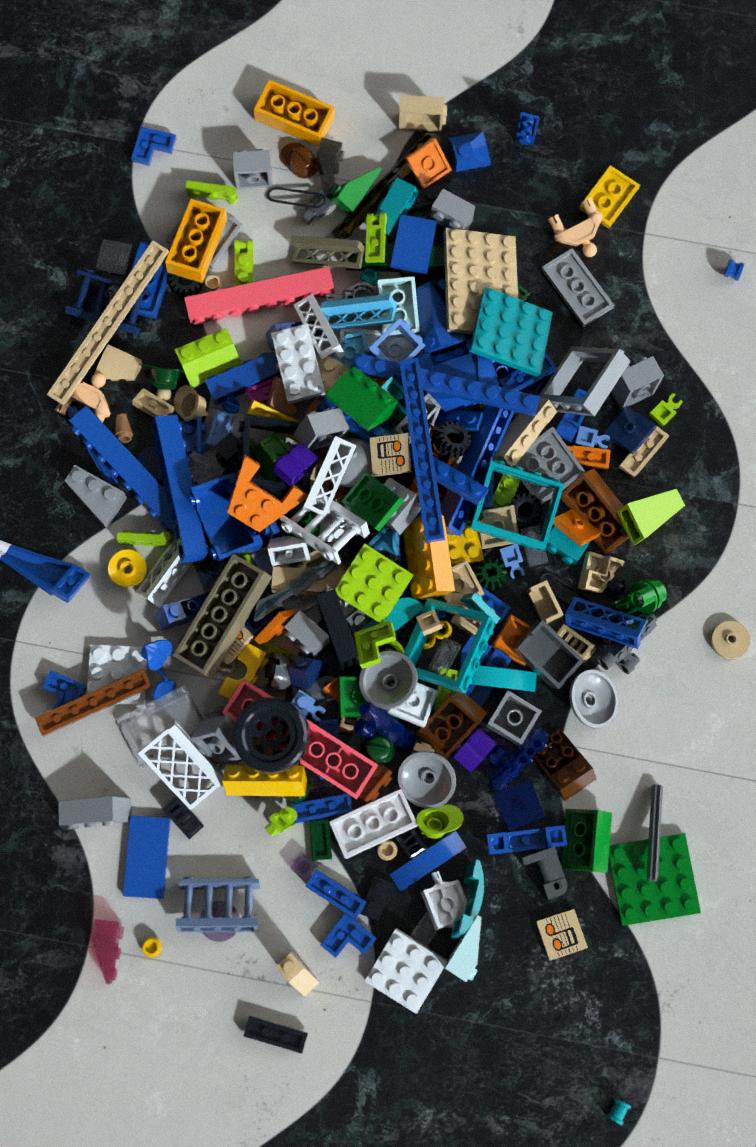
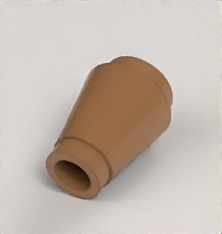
M126 414L116 415L114 436L121 443L130 442L133 436Z

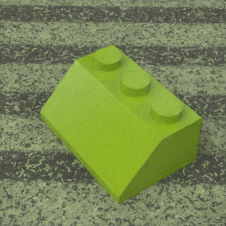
M227 328L175 349L180 365L193 389L205 384V380L213 374L219 375L230 367L242 365Z

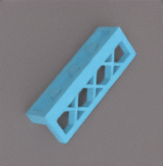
M390 294L322 302L321 310L326 315L329 324L331 323V318H339L335 324H330L332 330L392 324L394 323L397 304ZM390 312L389 317H380L383 313ZM373 314L369 320H363L366 315ZM356 316L352 322H346L349 317Z

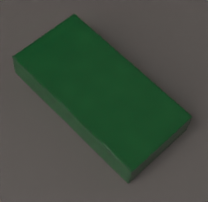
M329 819L310 820L312 861L332 859Z

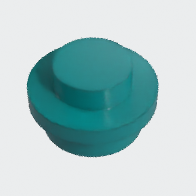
M366 269L361 273V282H366L373 286L377 284L378 273L375 270Z

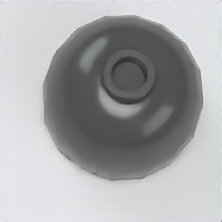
M272 652L273 657H269L264 678H268V684L264 683L265 690L274 692L285 691L292 685L288 667L293 660L287 655Z

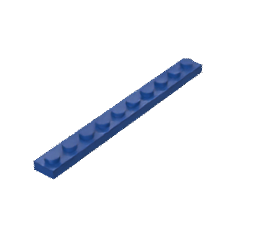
M354 353L350 369L356 367L366 376L387 381L392 376L400 385H403L400 363ZM420 368L423 390L531 416L536 415L540 396Z
M419 359L400 360L425 542L445 541Z
M325 397L317 406L316 412H322L327 408L337 409L338 407ZM343 412L349 426L348 430L369 443L371 437L396 435L380 425L367 431ZM410 443L411 466L415 469L412 445ZM433 456L437 482L478 506L488 494L489 488Z

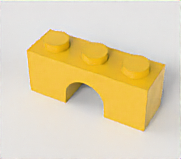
M248 643L237 658L239 663L247 667L246 675L239 680L227 676L218 691L219 696L229 701L243 679L256 685L259 680V676H257L261 669L264 670L269 661L267 653Z

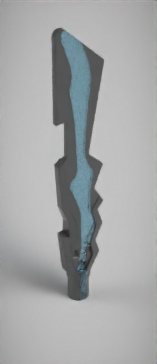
M332 560L321 562L317 567H311L307 572H303L300 578L290 580L288 588L258 600L254 621H259L283 606L282 601L292 595L298 596L311 587L318 579L321 581L339 564Z

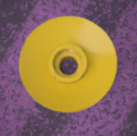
M127 549L117 552L108 564V573L111 580L121 587H133L139 584L147 571L143 556L134 550ZM127 567L132 568L130 573L125 572Z

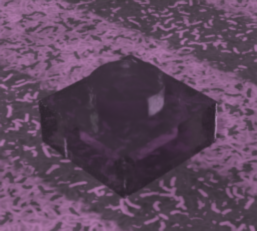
M302 853L290 869L306 881L318 866Z

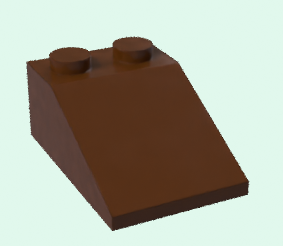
M453 691L427 720L426 726L424 728L421 727L416 734L446 759L482 721L487 712L466 693Z

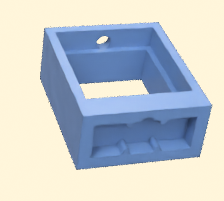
M399 318L364 352L368 356L389 360L377 346L396 328L415 347L403 360L412 359L425 345L423 339L418 334L412 332L410 325L405 320Z

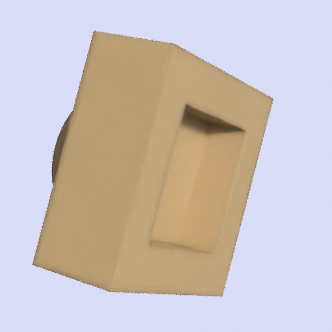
M435 610L416 617L424 636L442 629Z
M416 742L412 754L418 751L434 752V749H431V746L427 743L421 742L419 744Z

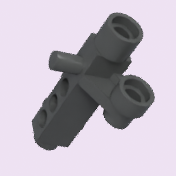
M642 613L638 616L647 620V624L641 634V641L657 627V618L653 613ZM631 623L628 627L637 630L639 624ZM606 638L603 639V643L608 646L597 658L599 665L608 670L613 664L618 663L619 668L629 675L640 662L637 655L634 653L630 654L633 647Z

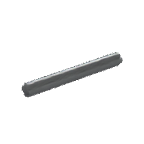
M654 784L651 789L646 879L652 882L658 879L663 786Z

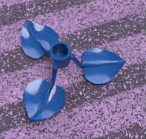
M184 635L180 638V640H179V642H178V646H179L180 642L182 641ZM157 640L144 644L141 651V656L146 659L148 668L153 671L157 670L163 678V681L156 684L153 691L152 701L154 710H159L167 705L176 692L175 681L168 680L167 676L160 669L167 660V657L174 654L172 652V644L168 640Z

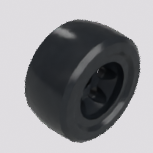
M268 697L249 704L242 710L234 726L233 741L239 758L246 766L262 774L277 775L294 769L303 760L310 745L311 733L305 715L297 706L280 698ZM277 717L279 723L272 725V719ZM259 723L265 724V728L263 730L257 729V725ZM285 727L290 728L289 735L283 734V729ZM272 732L278 734V738H276L275 742H273L272 740L269 741L268 739L269 737H271ZM258 737L261 738L262 743L255 745L254 740ZM282 742L287 743V747L284 750L280 749ZM268 747L273 749L271 755H267L265 752Z

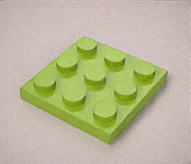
M364 543L335 589L339 598L381 624L384 623L414 575Z

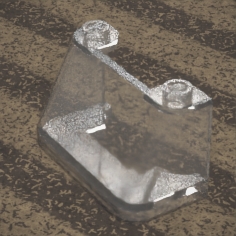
M187 686L180 687L115 720L117 728L138 767L146 768L149 766L138 754V751L165 730L174 719L190 737L200 722L204 720ZM167 734L162 738L161 745L173 746V738ZM150 748L145 754L149 758H156L158 749ZM161 749V753L169 749Z

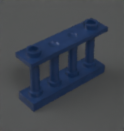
M89 269L77 270L76 273L83 276L76 305L74 304L73 307L67 306L65 313L96 323L102 314L100 311L108 284L119 287V290L123 283L94 275L95 272ZM93 279L100 281L101 284L94 308L89 313L84 311L83 304L90 280ZM145 287L132 306L129 319L125 323L121 322L117 330L137 336L140 335L141 329L136 327L137 323L135 322L143 295L151 297L152 293L147 291V287Z

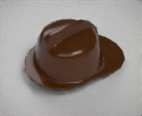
M289 143L281 150L280 158L282 163L297 177L307 179L317 173L319 168L318 160L312 151L304 145Z

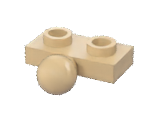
M143 388L132 401V405L153 418L155 416L171 415L174 412V406L165 402L170 399L171 390L158 389L156 395Z

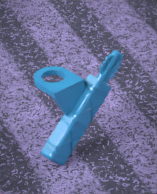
M386 526L367 544L379 553L382 550H386L396 556L399 555V535Z

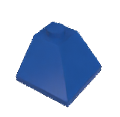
M483 132L448 138L456 172L491 165Z

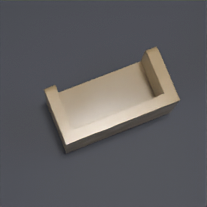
M547 580L526 591L540 620H544L548 624L564 615Z

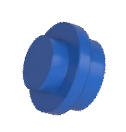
M227 397L223 400L222 407L225 412L232 414L239 412L240 402L237 399Z

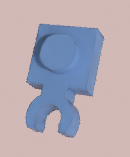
M580 426L575 445L592 448L596 445L600 449H607L608 446L603 445L601 441H609L610 436H597L598 430Z
M518 544L499 549L502 563L505 565L504 568L510 567L509 577L515 579V570L519 571L520 576H524L525 572L518 564L523 562Z
M301 690L297 692L291 702L301 710L305 717L307 714H310L311 719L315 722L320 721L315 712L319 711L324 714L326 711L321 706H314L313 704L316 700Z

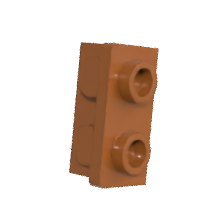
M378 764L358 797L367 804L369 801H375L380 795L378 790L382 786L386 787L393 779L391 777L392 771L382 764Z

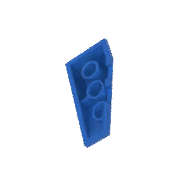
M427 282L416 289L419 328L420 337L425 345V353L438 356L464 343L467 340L464 333L447 332L446 304L431 282Z

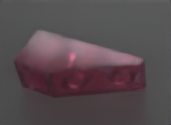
M95 919L92 942L106 984H112L113 980L117 978L118 968H115V964L121 954V947H118L119 939L123 938L124 927H121L122 922Z

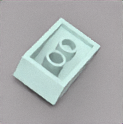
M415 277L377 280L378 295L390 294L397 304L394 322L399 318L405 320L410 325L413 333H420ZM390 312L383 313L381 318L389 317ZM383 324L382 333L385 332L392 324ZM396 328L390 335H399L402 333L398 328Z
M478 915L471 927L458 942L444 967L465 982L468 979L472 980L478 971L475 968L478 960L481 917Z

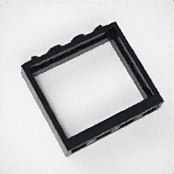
M245 414L243 420H239L238 432L241 433L237 440V448L240 450L236 457V465L239 466L235 474L236 481L243 456L247 455L249 457L250 428L294 435L300 422ZM311 471L298 481V485L294 484L308 495L310 493ZM251 478L250 480L273 496L284 497L291 488L283 482Z
M327 588L319 592V595H316L318 609L326 633L329 635L330 644L340 673L344 675L360 669L359 654L336 589L331 590V588Z

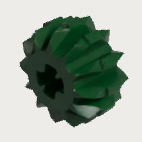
M488 558L487 563L482 560L480 562L481 566H476L478 572L475 573V576L480 578L478 580L479 584L484 583V589L490 585V589L493 591L495 585L501 588V582H506L504 576L507 575V571L502 570L505 566L504 563L499 566L497 565L499 559L492 563V559ZM490 571L494 572L492 577H488Z

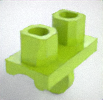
M287 806L269 817L271 822L265 827V830L272 837L280 832L283 833L295 825L294 822L297 819L296 810L293 807Z

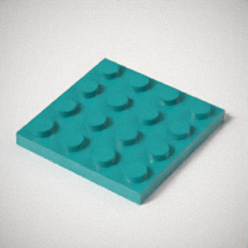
M485 286L481 294L469 352L539 377L542 372L553 312Z

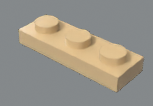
M657 426L638 450L626 457L619 468L634 479L667 440L669 435Z

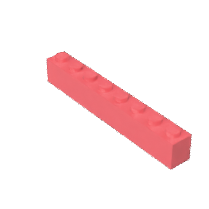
M328 266L184 298L190 324L201 325L206 321H220L224 317H238L243 313H256L266 308L271 310L280 305L290 306L311 294L315 298H325L326 294H334V284Z

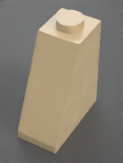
M290 952L275 966L283 977L303 996H306L319 983L293 952Z

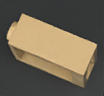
M400 95L399 130L442 132V125H446L447 105L444 104V97Z

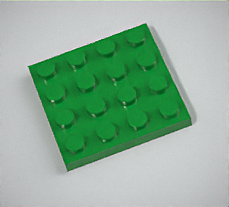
M685 833L660 837L658 879L655 882L646 879L649 839L610 845L609 863L621 926L701 913Z

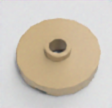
M725 621L713 630L711 645L720 657L736 659L748 651L750 635L742 624L736 621ZM729 636L734 638L733 643L728 640Z

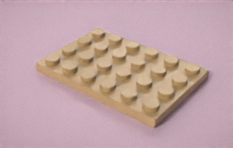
M445 228L444 257L447 332L473 334L481 294L485 286L518 299L515 236Z

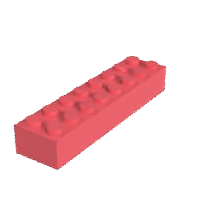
M243 679L222 713L236 722L242 710L249 704L259 699L273 697ZM277 717L272 719V725L279 723ZM307 719L311 733L310 745L307 754L300 763L357 799L378 764ZM259 723L257 725L258 730H263L265 728L264 723ZM285 727L283 729V734L289 735L290 728ZM272 732L271 737L268 738L269 741L275 742L278 734ZM282 742L280 749L284 750L287 747V743Z

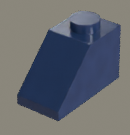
M297 656L288 667L292 686L310 689L326 668L327 662Z

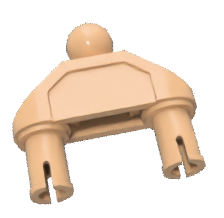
M592 197L587 199V202L586 200L581 202L588 216L587 220L572 228L565 229L558 214L554 216V219L553 217L548 219L555 233V241L576 247L583 244L582 252L586 257H593L597 252L595 244L590 243L589 240L594 238L603 218L602 213L597 211Z
M96 373L91 378L92 385L85 382L80 383L65 406L58 403L55 411L66 416L72 402L77 401L94 410L97 418L103 423L104 419L108 418L111 414L104 394L98 390V388L105 385V376L101 373Z

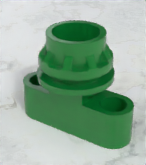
M644 579L631 586L628 596L610 604L608 608L627 614L637 610L644 614H649L658 609L662 602L666 600L667 592L659 580ZM614 617V618H612V619H613V620H619L620 618Z

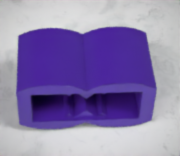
M303 443L298 446L293 445L286 456H280L275 461L273 472L291 487L317 465L319 458Z
M480 728L477 731L473 730L466 737L468 741L464 745L460 743L453 751L455 754L453 759L469 773L479 765L497 744Z

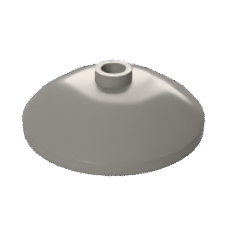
M361 437L343 439L356 445V448L339 484L341 486L353 487L365 471L373 476L370 443ZM340 444L338 448L340 458L347 456L351 448ZM339 461L331 464L330 470L332 475L341 472L342 469Z
M384 651L379 653L381 663L361 670L359 686L363 697L374 707L394 709L403 705L411 698L417 686L418 676L413 662L407 656L397 651ZM391 681H395L393 686H389Z
M586 670L575 677L570 687L569 699L576 718L590 728H602L609 725L614 720L619 705L618 693L611 679L598 670Z
M418 751L409 755L401 764L398 772V784L405 798L412 804L421 808H437L447 803L454 794L456 775L451 764L443 756L431 751ZM428 773H431L433 778L429 777Z

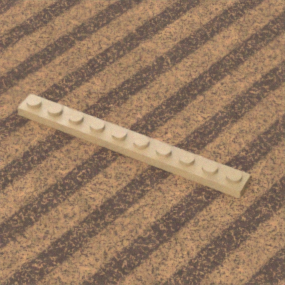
M152 240L47 395L65 406L169 254L168 249Z

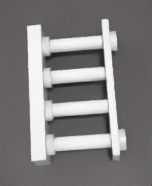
M324 498L315 499L313 507H318L323 511L326 505ZM332 500L325 517L318 514L304 528L297 524L308 513V511L302 508L291 519L284 515L280 517L281 527L285 532H291L299 539L305 540L308 545L322 553L328 561L332 560L337 564L341 562L338 551L354 535L359 534L366 538L370 534L365 520ZM327 516L335 519L318 537L310 533ZM345 525L349 528L333 546H329L324 542L340 526Z

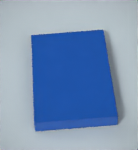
M406 215L400 216L391 268L427 274L437 221Z

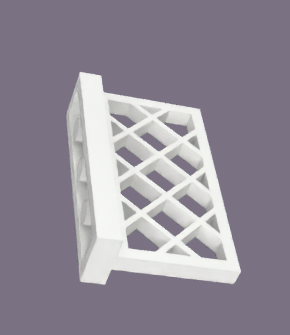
M174 719L165 730L139 750L138 754L191 810L216 788L223 786L224 773L190 739L191 737ZM169 734L173 738V746L161 745L162 738ZM150 748L158 749V759L149 758L145 752ZM161 749L173 750L172 759H160ZM175 750H184L186 760H174ZM160 763H171V773L161 772L159 769ZM174 763L186 764L185 774L173 773ZM188 764L197 765L199 767V774H187ZM173 777H184V787H175L172 784ZM187 778H198V788L186 787ZM201 778L210 779L214 783L209 788H200ZM186 791L197 792V798L190 803L185 798Z

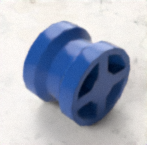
M729 259L724 277L728 278L730 276L738 281L744 263H735L734 260Z

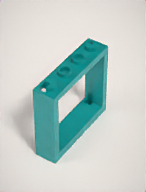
M490 461L482 485L487 488L492 473L495 471L554 490L539 540L478 522L484 499L478 506H475L469 529L540 552L545 551L564 484L559 483L560 480L554 477H549V479L543 478L541 473L535 471L530 473L524 472V468L519 466H505L503 461Z
M427 598L420 615L431 610H435L436 615H438L440 610L480 622V626L456 680L416 668L418 679L465 694L468 686L472 684L474 672L479 668L482 653L487 649V642L490 635L494 632L495 622L488 615ZM418 622L404 651V655L413 662L414 666L428 638V635H423Z

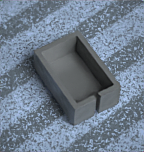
M544 620L535 621L525 634L527 636H522L511 648L551 689H559L584 661Z

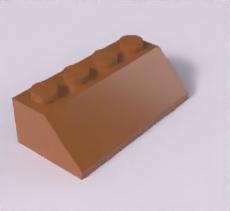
M595 469L583 473L561 494V499L570 510L576 511L601 532L594 541L605 555L629 539L616 512L623 505Z

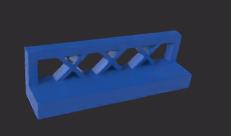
M574 597L565 613L567 626L636 649L641 644V634L647 624L645 619ZM578 604L584 606L586 610L579 612L574 610V608ZM599 611L603 613V616L594 617L591 613ZM618 617L621 619V622L612 623L610 619ZM636 623L639 624L637 630L629 628L628 624Z

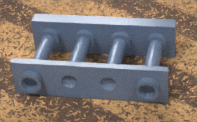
M246 876L243 879H195L194 877L178 879L180 890H185L184 914L181 918H176L178 933L259 932L258 918L252 916L253 889H260L259 879H255L253 876ZM205 889L204 916L202 918L192 917L193 890ZM213 889H225L224 916L222 918H214L212 916ZM233 889H245V907L242 918H234L232 916Z

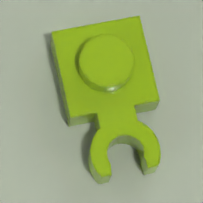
M674 393L670 395L667 403L662 400L649 414L662 427L676 414V411L673 409H678L683 402L680 400L678 403H674L672 401L675 397Z

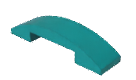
M479 665L478 670L474 672L472 677V685L535 692L537 674L529 671Z
M476 859L467 865L463 883L470 886L464 914L454 921L451 933L452 939L461 936L471 927L481 908L484 894V876L480 860Z

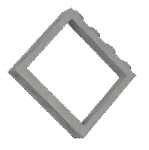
M571 346L539 396L549 399L557 412L595 416L627 368L630 360L624 355V351L619 348ZM583 361L606 363L584 398L560 396Z

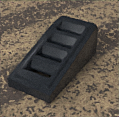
M178 796L162 809L189 840L204 827ZM179 804L180 807L174 813H171L170 811ZM185 810L186 813L177 820L175 817ZM190 816L191 819L182 826L181 823ZM195 822L197 825L188 832L186 829Z
M410 829L411 834L402 840L399 837L402 834L395 836L410 861L427 850L414 829ZM414 837L415 841H413L407 846L404 844L406 841ZM416 844L420 846L419 848L410 853V848H412Z

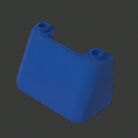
M234 472L191 487V494L188 495L190 504L196 507L212 547L209 548L210 554L217 561L230 559L233 554L241 556L258 551L263 545L260 534L255 535V529L227 513L230 497L236 484Z

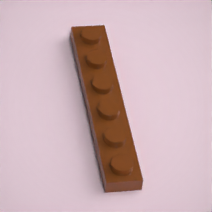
M142 669L36 717L35 720L41 735L44 737L152 688L145 669Z

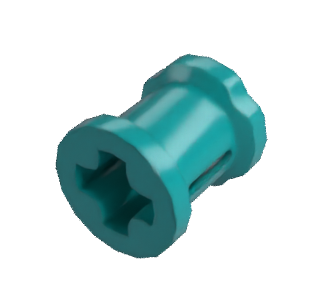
M615 1097L614 1105L606 1117L623 1125L622 1120L627 1110L631 1109V1106Z

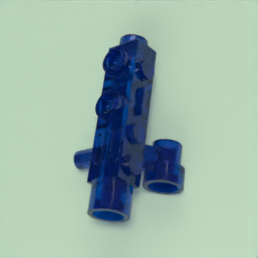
M365 702L360 707L359 713L365 719H359L354 725V731L358 735L371 739L374 737L375 731H378L402 750H411L415 747V735L388 714L389 709H381L371 702Z
M542 727L536 728L510 758L506 756L508 752L501 745L490 751L486 758L496 767L499 764L502 767L489 782L501 792L514 778L519 776V772L524 766L528 767L533 762V756L538 751L541 752L546 748L549 734Z

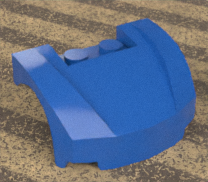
M472 338L465 340L466 347L458 348L431 358L430 353L414 357L419 359V366L422 369L499 386L492 360L469 352ZM423 390L424 395L429 393L444 412H453L478 404Z

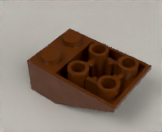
M560 728L528 748L531 756L564 801L596 780L593 767Z

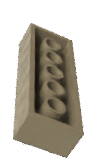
M233 554L173 656L200 673L213 678L272 576Z

